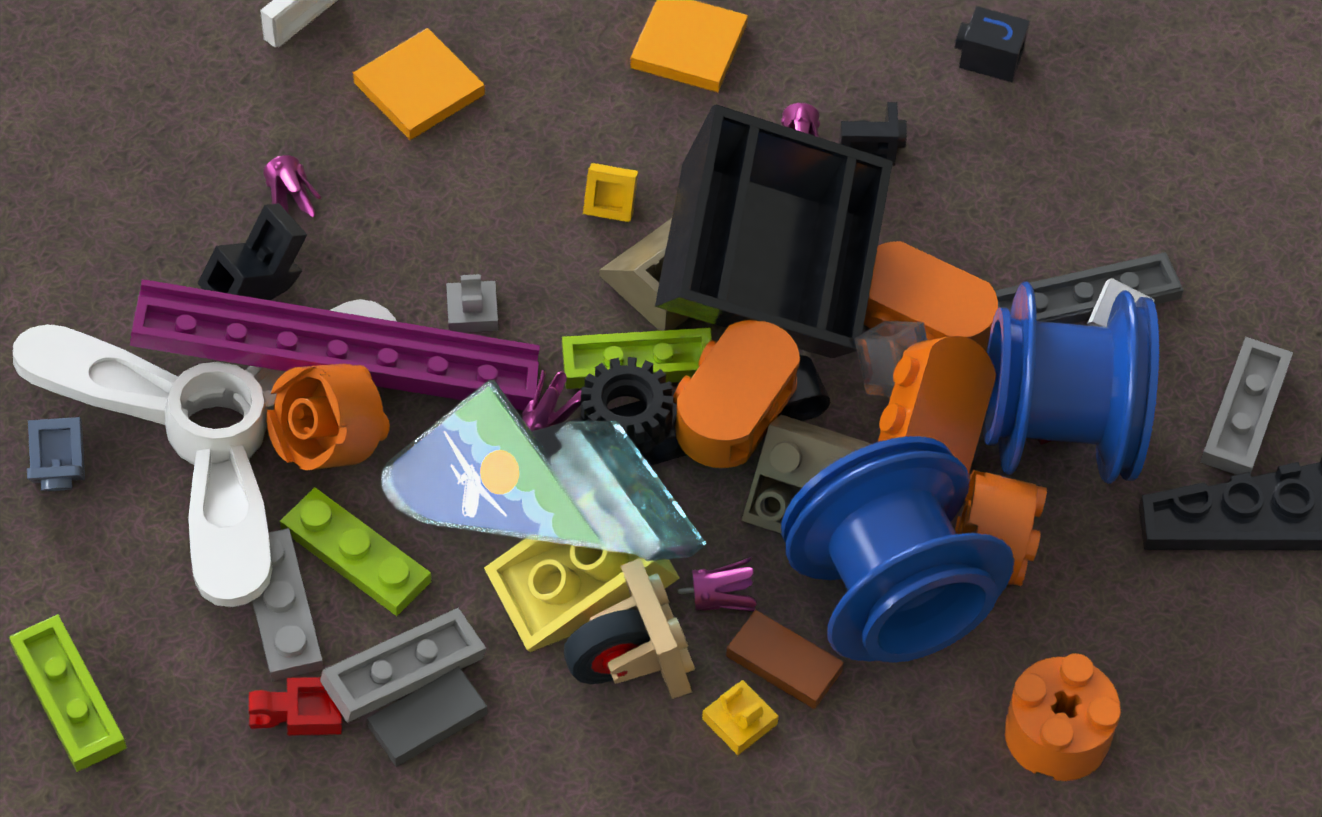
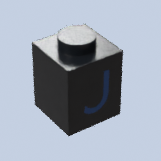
M976 6L970 24L962 22L957 34L955 49L962 50L959 68L1012 83L1025 49L1030 20Z

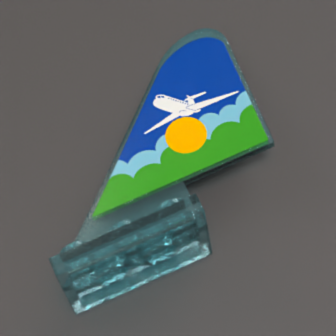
M488 380L392 457L382 471V488L392 504L408 517L426 524L636 554L646 561L692 557L707 544L618 421H569L555 434L563 447L550 458L495 380Z

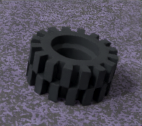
M619 357L610 359L609 370L601 363L595 367V376L589 373L585 378V387H582L581 424H584V433L587 438L594 435V445L599 449L607 442L609 443L608 453L617 455L619 447L626 448V456H635L636 446H640L643 453H647L652 450V440L657 445H660L665 440V432L669 433L673 416V388L670 381L666 382V374L661 369L653 374V363L645 360L642 368L636 366L637 358L628 357V365L624 366L620 365ZM627 396L643 401L647 408L639 415L625 417L612 413L607 405L615 398Z

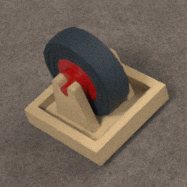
M641 558L621 565L631 597L592 616L589 622L583 624L570 635L564 644V657L569 671L579 682L586 684H601L613 680L614 683H620L661 671L672 699L691 693L692 690L686 673L695 670V667L688 652V645L678 619L673 617L669 607V599L658 573L648 576Z

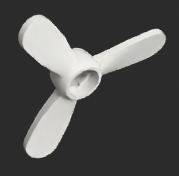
M358 299L345 302L330 310L396 321L387 308L374 301ZM47 324L32 327L20 334L13 344V365L19 376L31 384L92 406L165 425L169 443L179 457L194 465L188 519L193 577L202 597L213 604L226 607L244 605L258 598L269 585L273 569L264 501L249 459L261 447L267 428V410L274 409L277 395L271 394V391L277 379L286 371L249 366L244 370L234 364L209 362L187 369L178 377L124 349L64 326ZM217 406L231 408L244 416L242 421L230 427L219 429L201 427L188 419L192 414L204 408Z

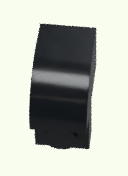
M279 203L266 204L246 243L215 247L197 284L204 290L271 301L286 292L300 276L302 270L296 265L294 260L307 237V233Z

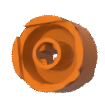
M331 364L292 368L283 373L272 388L271 394L277 395L274 409L267 410L266 422L269 437L278 455L287 463L294 462L301 467L299 469L316 470L359 464L369 458L379 441L385 440L388 436L390 423L386 414L383 413L380 394L372 381L369 370L362 365Z
M973 470L971 473L969 492L965 499L966 503L962 515L957 517L955 532L957 534H987L1002 539L1011 548L1015 559L1013 573L1008 585L1021 586L1026 574L1028 561L1033 562L1040 541V531L1033 529L1034 518L1040 517L1042 514L1047 488L988 472Z
M1074 653L1066 657L1047 658L1028 667L1015 682L1006 717L1005 739L1013 757L1025 769L1034 774L1037 771L1044 775L1052 776L1053 780L1072 781L1091 774L1101 765L1107 755L1120 718V701L1114 685L1101 670L1093 666L1092 661L1082 654Z

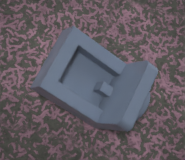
M80 417L28 420L30 468H27V479L32 483H41V491L71 490L72 481L85 480L82 419Z

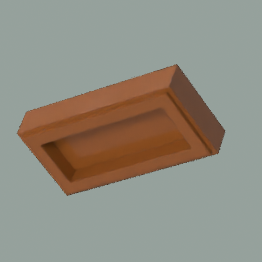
M757 610L752 613L726 649V657L814 710L843 672L844 662Z

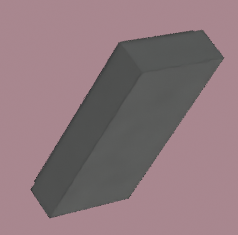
M457 667L368 717L367 722L368 728L395 767L488 714L487 705L460 667Z

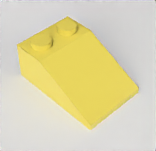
M609 479L578 501L607 543L599 544L531 534L484 567L523 644L529 652L569 637L583 624L589 622L592 616L631 597L621 565L641 558L647 575L651 576L658 573L664 589L680 579L635 497Z

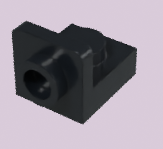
M887 102L885 122H870L866 120L841 121L839 144L893 161L892 166H895L897 148H905L907 140L906 120L898 119L897 102Z

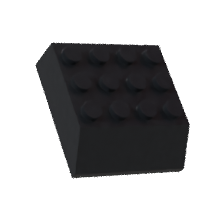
M717 104L712 106L682 164L655 307L725 328L733 323L745 320L766 321L785 330L793 338L798 349L829 358H836L859 351L893 161Z

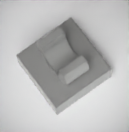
M481 274L461 275L460 283H446L450 331L462 333L498 331L495 281H481Z

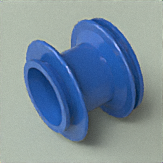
M1022 282L1017 288L1011 312H1009L1008 308L998 307L991 326L987 353L994 365L996 380L983 423L985 444L995 446L999 440L1001 467L1007 475H1012L1017 470L1026 438L1096 444L1098 470L1104 483L1111 484L1117 479L1119 474L1124 480H1136L1146 459L1157 397L1159 325L1154 301L1152 298L1140 297L1135 303L1132 294L1127 290H1122L1112 305L1107 327L1042 322L1036 319L1034 289L1030 282Z
M910 436L884 440L860 448L820 471L801 488L785 510L781 522V535L786 544V557L791 567L798 573L814 579H842L848 590L834 609L827 627V638L832 649L843 657L857 661L895 663L922 658L938 652L975 629L993 609L996 600L1010 580L1015 559L1011 548L1002 539L987 534H957L951 524V521L963 506L969 492L970 477L965 465L953 456L950 449L944 443L933 438Z

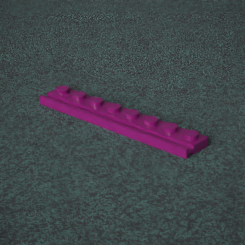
M144 279L141 281L130 339V346L280 371H288L296 367L331 364L362 365L369 370L372 381L378 387L470 401L486 387L492 388L495 386L508 406L518 410H525L529 402L534 400L537 390L540 345Z

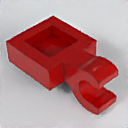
M321 677L287 678V692L264 690L249 692V726L251 729L273 728L281 722H287V736L342 734V714L321 684Z

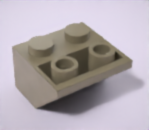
M672 218L599 270V276L659 331L673 330L690 318L655 307Z
M780 415L769 424L741 521L781 534V522L785 510L794 496L808 481L840 458L872 444Z

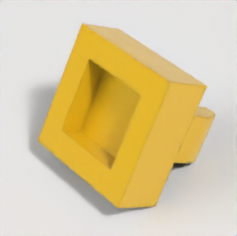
M591 163L587 175L583 214L630 222L634 211L639 171Z
M744 680L735 684L722 694L720 698L705 708L702 719L737 755L778 724V715Z

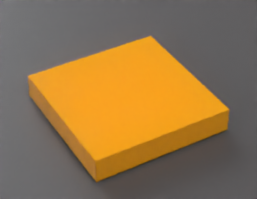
M656 0L631 55L630 68L719 92L746 29L748 15L695 0Z
M428 28L353 72L354 84L409 140H412L485 95V84Z

